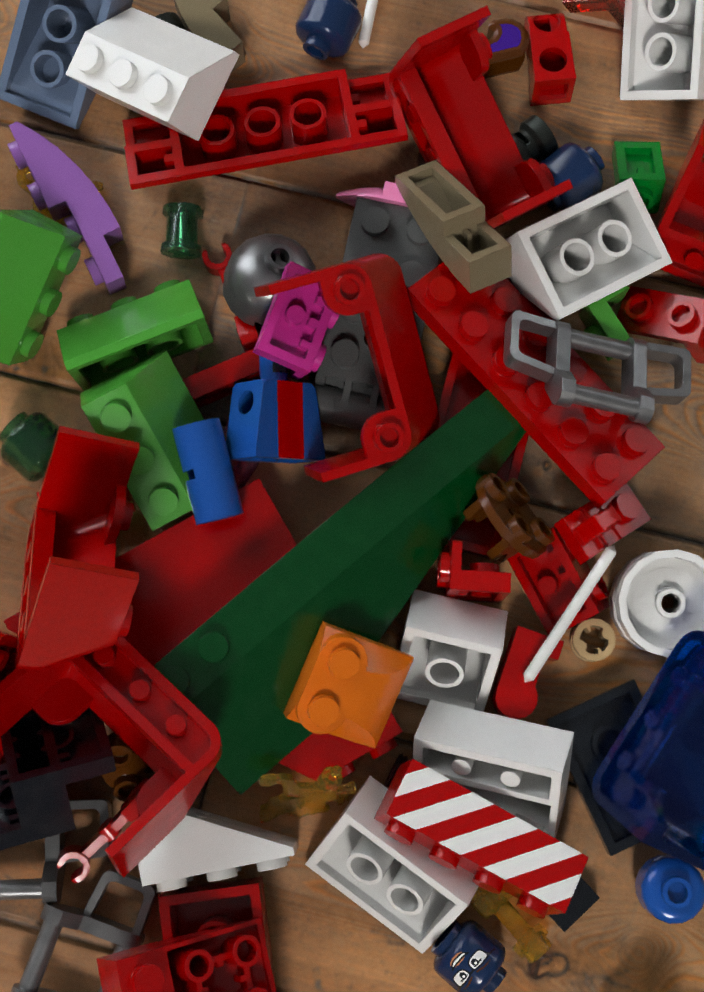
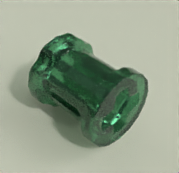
M188 202L165 204L162 214L167 218L166 240L160 246L161 254L174 259L188 260L199 258L202 255V246L198 244L199 221L204 218V210L201 206Z

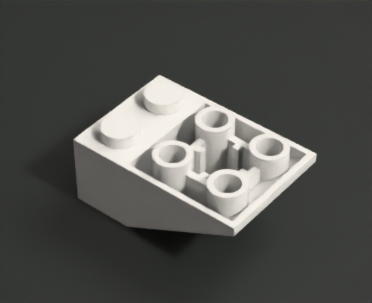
M193 807L190 808L185 818L138 863L142 886L156 884L157 892H166L188 886L187 882L192 881L193 876L206 874L207 881L214 882L238 876L237 872L241 871V866L256 863L258 872L282 868L288 865L287 861H290L289 856L295 855L299 846L298 840Z

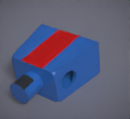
M259 356L260 379L236 383L232 388L226 438L230 460L296 464L325 459L316 388L312 383L288 381L287 367Z

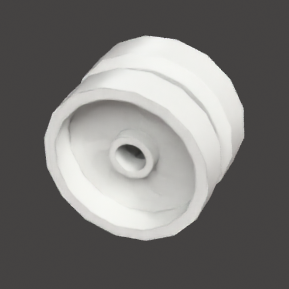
M674 549L644 552L626 562L614 577L609 594L610 616L620 635L637 649L667 658L691 656L704 649V559L699 555ZM665 595L666 597H673V608H665V610L662 608L661 602Z

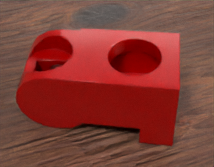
M564 14L526 16L524 27L529 34V44L525 52L530 80V106L570 103L576 82V72L570 34L567 31Z
M521 626L513 628L492 692L493 706L500 715L521 719L530 715L537 706L538 694L535 686L540 672L534 681L526 683L523 673L548 637L547 635ZM560 640L547 660L553 662L559 659L564 641Z

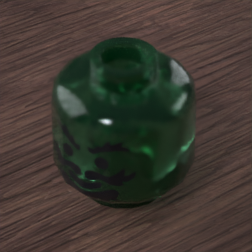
M26 412L18 414L0 434V441L2 442L0 454L2 459L25 480L29 482L41 480L45 476L59 426L42 412H34L30 415Z

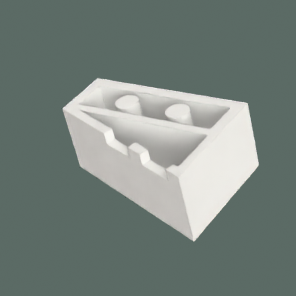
M430 700L414 736L413 759L556 838L566 802L574 732Z

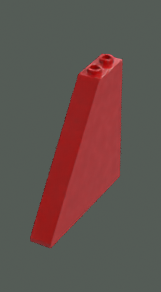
M259 478L238 490L244 511L243 514L201 525H196L194 515L116 558L115 568L139 572V582L130 604L133 606L131 626L128 635L124 638L153 666L297 545ZM19 612L4 620L7 629L17 634ZM391 712L376 748L331 734L312 733L278 763L316 782L327 777L330 784H333L356 770L352 761L369 752L372 759L375 760L399 746L394 737L403 731Z

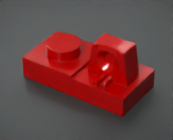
M626 483L600 508L597 509L590 501L556 522L554 526L581 565L605 550L606 547L613 545L652 519Z

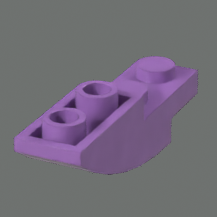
M19 122L10 124L9 128L15 141L7 145L18 169L29 168L35 182L27 185L38 210L41 211L48 208L54 221L71 214L64 221L67 228L83 236L80 243L85 242L91 255L90 258L84 260V263L96 286L104 282L110 295L127 288L121 270L109 246L124 240L122 231L110 207L95 185L77 164L46 138Z

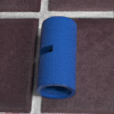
M220 418L201 420L172 429L183 473H188L189 481L185 483L196 525L243 514L244 511Z

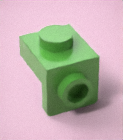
M628 285L582 308L579 317L586 326L584 332L627 341L630 338L611 308L623 300L630 289ZM605 356L607 361L613 359L612 357Z

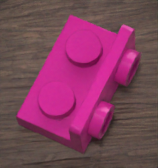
M290 261L285 266L281 279L312 270ZM318 282L274 294L253 353L291 369L289 376L296 380L301 379L311 371L316 372L319 369L327 350V346L322 344L326 329H332L340 316L329 310L324 304Z

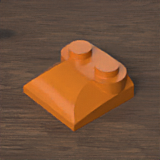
M322 621L283 713L286 719L302 724L305 729L312 733L331 734L376 748L414 657Z

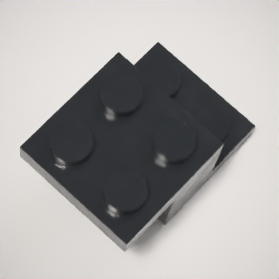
M90 708L76 720L65 725L49 724L31 709L1 736L6 763L0 764V851L75 830L66 785L116 771L114 756L104 722Z

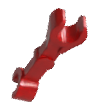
M226 243L221 244L226 258L219 264L210 261L207 250L202 252V260L206 270L212 275L220 276L222 283H224V272L232 255L231 248ZM235 315L236 331L244 352L254 349L259 336L255 325L252 326L244 323Z
M149 778L143 779L136 785L121 805V810L113 818L109 817L105 820L97 833L83 846L69 845L60 851L56 866L58 869L69 859H78L82 863V866L71 875L73 883H79L88 876L90 857L106 842L114 840L128 821L133 822L140 816L137 809V796L139 790Z

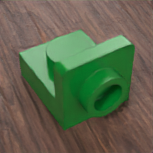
M614 141L612 163L615 185L632 178L649 214L657 213L666 182L660 142Z

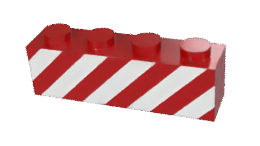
M411 759L399 766L374 819L386 825L384 832L391 838L407 845H412L413 841L430 849L428 857L436 863L452 870H456L457 866L466 869L474 874L472 881L476 885L495 894H500L502 890L518 898L516 903L518 908L541 919H544L545 915L566 913L589 858L415 759Z

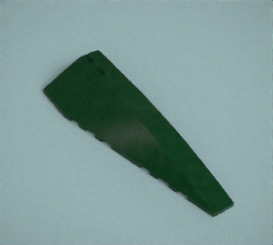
M488 389L328 518L154 665L165 678L218 728L222 741V754L215 767L240 795L312 734L302 724L286 719L283 712L322 621L379 642L465 520L463 511L478 499L475 489L477 480L484 474H497L526 433L520 423Z

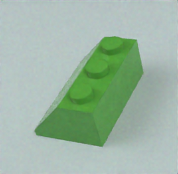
M0 209V363L7 365L28 361L38 353L44 339V335L41 334L47 317H51L55 313L61 302L62 293L59 289L65 275H69L74 270L81 255L78 246L83 237L82 235L35 210Z
M189 279L183 282L179 280L166 281L155 287L152 294L139 299L133 296L122 298L110 306L111 310L95 316L90 313L76 316L67 322V327L57 330L66 370L83 391L164 349L167 350L172 359L214 342Z
M164 349L80 393L81 408L97 434L140 443V449L127 488L152 531L192 511L185 483L189 481L188 473H183L172 429L204 420L169 353Z

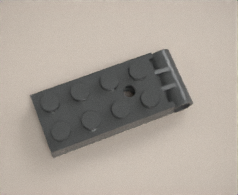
M357 197L342 262L371 254L381 253L389 255L400 265L407 289L438 266V254L423 234L408 207ZM413 311L421 342L425 322ZM360 314L340 315L332 329L327 328L324 340L327 350L317 370L314 386L316 388L320 421L356 430H361L363 424L371 415L385 410L369 347L365 343L366 336Z

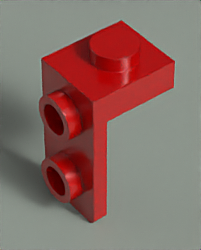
M633 286L629 287L630 289L626 293L617 314V318L626 332L682 343L690 351L697 363L704 364V299Z

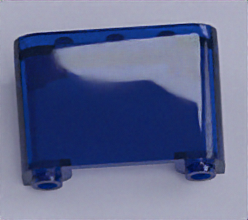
M697 630L684 635L670 653L597 769L593 778L592 792L597 803L642 843L701 870H704V632Z

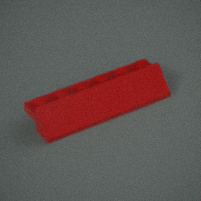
M344 68L223 90L199 141L145 116L122 120L131 190L408 141V132L399 97H393L389 85V73L348 80Z

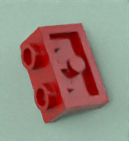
M555 527L551 528L555 540L547 546L545 553L531 559L518 552L507 559L548 635L591 571L587 562L579 564ZM602 577L568 629L610 607L607 600L609 590Z
M452 540L448 551L441 552L440 559L437 560L436 587L444 588V596L462 601L501 603L511 593V573L499 572L498 564L483 562L470 563V569L461 570L463 541Z

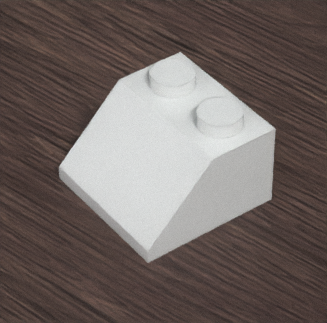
M415 589L412 594L399 651L412 655L414 660L397 699L428 706L430 700L484 712L503 651L508 611Z

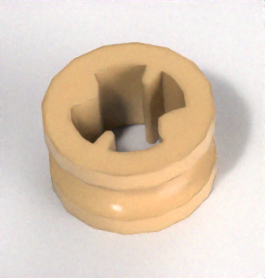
M591 618L574 626L570 633L569 643L576 657L583 661L595 662L604 660L611 655L615 648L616 637L614 630L607 622L602 619ZM590 627L597 628L599 630L598 638L605 641L602 650L599 647L593 649L595 654L588 653L586 651L587 643L580 640L583 630L585 633L591 632Z

